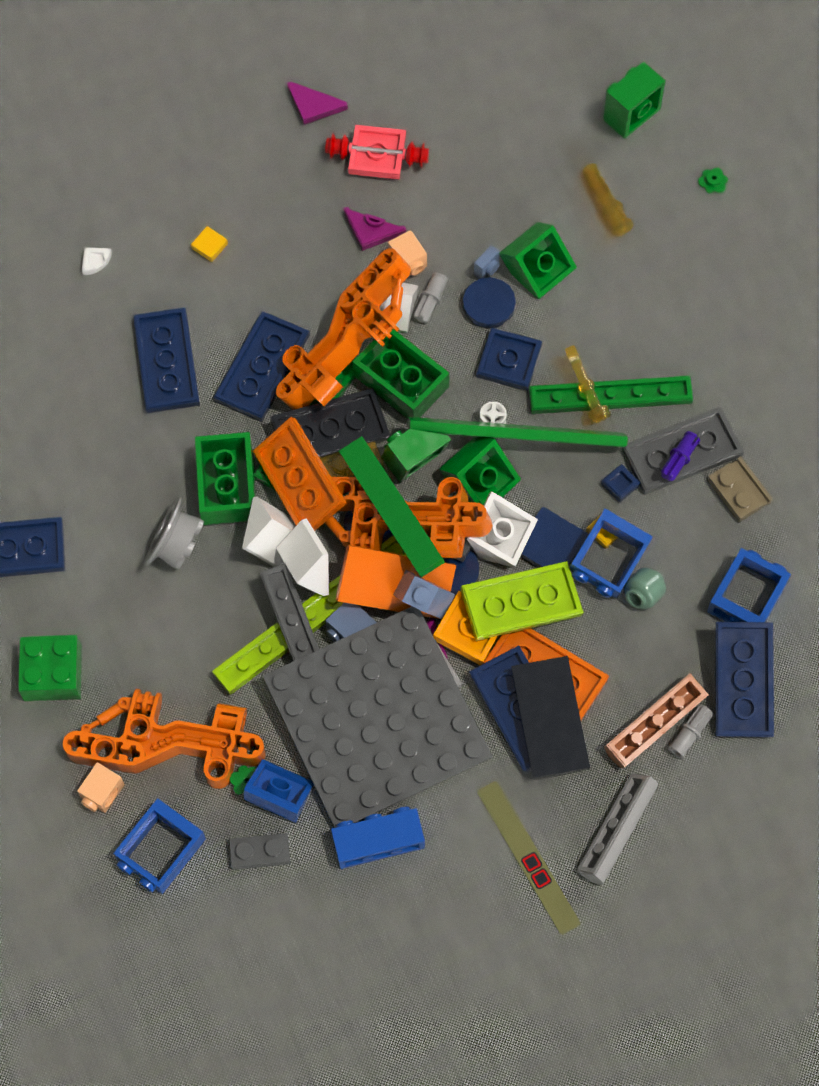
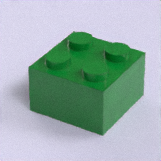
M644 61L637 67L630 68L624 78L618 83L613 82L607 88L603 120L624 139L627 138L661 109L666 80Z
M78 636L20 637L19 693L23 700L81 699L82 645Z

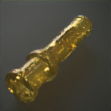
M592 163L585 166L581 173L602 207L601 214L604 219L609 221L612 227V234L618 237L628 233L633 228L634 223L631 219L627 218L623 211L624 205L615 199L599 172L597 165Z

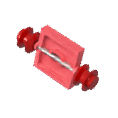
M355 125L352 143H349L346 134L341 139H336L335 134L332 133L331 138L326 139L325 153L330 154V159L333 158L334 154H338L341 160H344L349 150L351 155L348 173L351 175L400 180L403 159L405 160V156L409 167L415 162L419 163L420 168H423V163L428 164L430 149L425 148V142H423L421 147H415L412 141L407 146L406 151V130Z

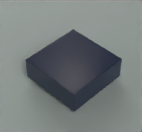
M621 464L601 481V485L620 503L640 486V482Z

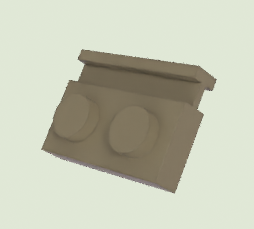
M742 457L737 458L735 462L727 464L708 476L707 481L738 522L758 512L765 505L772 503L773 498Z

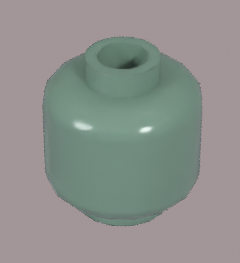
M640 568L625 583V597L634 608H652L666 593L663 576L656 570Z

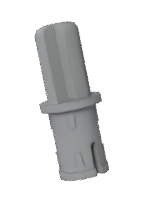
M434 272L426 290L421 292V300L414 313V318L418 322L427 323L435 306L440 303V295L448 281L445 275Z
M698 706L688 722L681 725L682 730L672 744L669 745L668 750L676 757L683 759L694 741L701 738L700 733L712 718L713 712L706 706Z

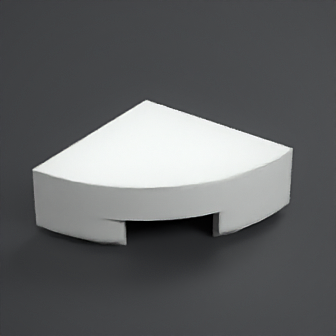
M84 248L83 275L94 274L102 270L110 261L111 249Z

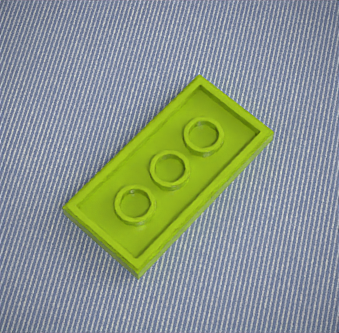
M568 561L466 584L460 588L475 641L580 617L584 614Z

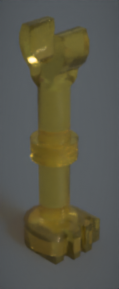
M575 345L565 348L566 356L579 382L578 388L581 393H584L591 408L588 413L591 425L611 417L608 406L600 404L594 391L595 384L592 379H589Z

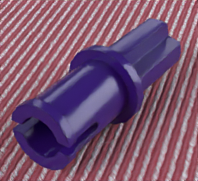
M686 431L677 447L671 449V456L661 470L662 478L668 481L675 480L682 467L690 462V455L701 441L695 433Z

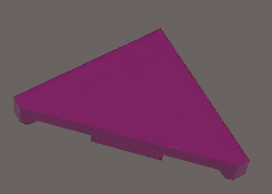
M291 81L287 82V88L304 125L348 110V104L344 100Z
M349 207L343 208L347 221L362 251L390 241L407 232L405 226L388 223L385 219L367 213L365 215L350 210Z

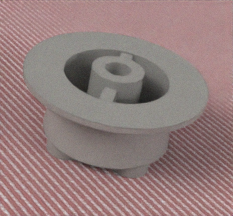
M181 496L174 500L161 522L145 557L144 566L147 567L159 557L173 568L179 570L185 557L188 558L195 545V542H193L194 536L199 534L204 521L198 517L181 512Z

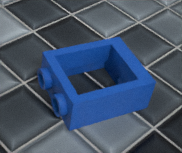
M604 509L569 567L572 576L579 582L585 584L589 582L596 586V591L607 598L611 596L617 598L653 536L609 510ZM601 528L637 548L616 585L580 565Z
M741 548L710 601L707 612L725 622H766L787 586L791 573L787 572L786 568L780 564L770 563L762 559L761 555L757 552ZM741 564L778 583L760 616L723 597Z
M157 798L113 853L118 861L116 866L129 876L133 872L140 877L139 883L148 891L153 893L156 889L163 894L200 848L206 837L202 830ZM159 819L190 841L160 880L129 858Z

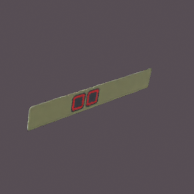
M493 781L477 791L479 797L559 933L564 935L578 927L581 923L498 782Z

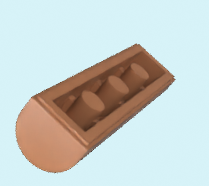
M689 673L606 744L604 749L607 755L617 766L625 768L709 694Z

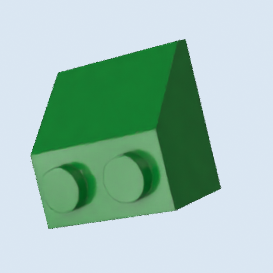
M536 222L499 252L510 274L537 299L544 296L577 268L556 228L551 224Z
M408 429L403 434L401 431H397L387 439L388 443L383 446L385 450L381 459L401 483L442 454L451 439L448 435Z
M474 436L439 469L445 478L454 477L460 480L468 495V502L481 503L482 505H484L490 492H494L503 498L522 480L496 440L490 437Z

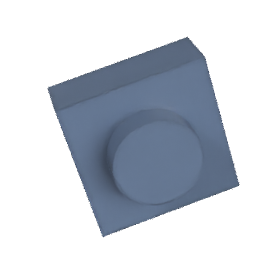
M491 245L474 262V276L476 278H486L488 275L492 276L500 266L499 250Z

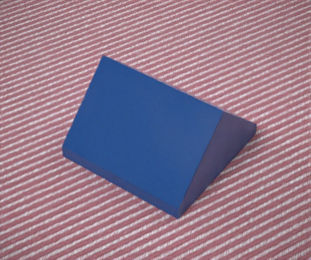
M262 759L244 788V800L297 823L314 785L311 780Z

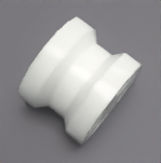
M498 402L484 404L480 410L479 422L506 424L507 412L505 407Z

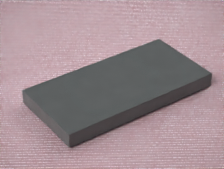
M721 407L629 442L627 446L622 447V451L636 479L640 482L644 495L744 455V450ZM686 431L695 433L701 441L690 455V462L682 467L675 480L668 481L662 478L661 470L671 456V449L677 447Z

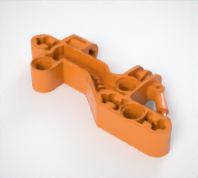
M388 248L381 252L343 291L338 300L328 333L309 353L299 345L289 347L283 354L282 362L290 372L278 384L276 395L290 409L295 410L306 407L315 398L325 407L343 388L335 378L359 354L363 341L367 338H374L383 347L385 343L382 340L386 336L390 339L392 337L390 332L393 329L396 332L400 330L396 324L402 317L400 308L403 287H401V284L410 275L411 267L395 249ZM392 294L390 305L381 311L379 309L381 304Z
M331 477L347 503L339 511H354L350 531H346L333 516L325 524L344 547H347L348 544L381 550L383 535L389 528L356 477ZM454 477L445 478L440 482L436 502L405 501L442 558H461L465 537H484L489 534L493 526L484 505L468 502V495L462 483ZM458 492L455 496L448 497L451 493ZM373 517L370 521L365 522L367 518Z
M137 688L134 691L133 697L120 698L116 704L96 716L97 720L91 724L82 725L81 731L69 732L63 739V748L72 762L93 767L98 762L107 769L132 774L140 773L179 754L205 758L204 774L208 784L215 789H222L230 783V777L235 764L256 767L266 757L262 739L258 735L244 732L247 708L218 703L212 726L179 720L160 726L157 723L162 705V693L157 692L155 696H152V692L146 691L145 694H141V689ZM121 713L128 714L124 733L121 737L116 738L91 733L92 729L99 724L103 726ZM141 725L147 727L143 734H133L136 727ZM252 746H255L257 748V750H254L252 754H248L247 751H250L252 749ZM103 748H112L109 756H99V752ZM134 753L138 754L139 757H134L133 761H129L128 757H133ZM215 768H223L225 770L221 777L215 778L210 775Z

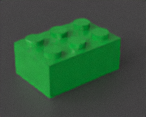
M393 329L390 332L392 337L389 339L386 336L382 340L385 343L383 347L374 339L352 361L354 377L369 389L374 388L375 393L407 419L408 417H421L449 388L450 373Z
M250 432L196 436L199 513L201 520L204 521L203 525L248 521L253 497H256L253 448Z

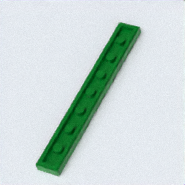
M408 417L407 427L409 429L439 434L619 447L627 446L628 436L623 432Z

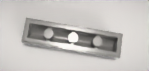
M631 773L577 869V872L587 880L598 885L604 884L658 787V783L651 776Z

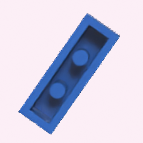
M401 807L395 809L393 814L386 816L372 814L365 817V821L353 823L351 820L338 823L336 825L337 828L331 829L340 869L425 849V839L417 808Z

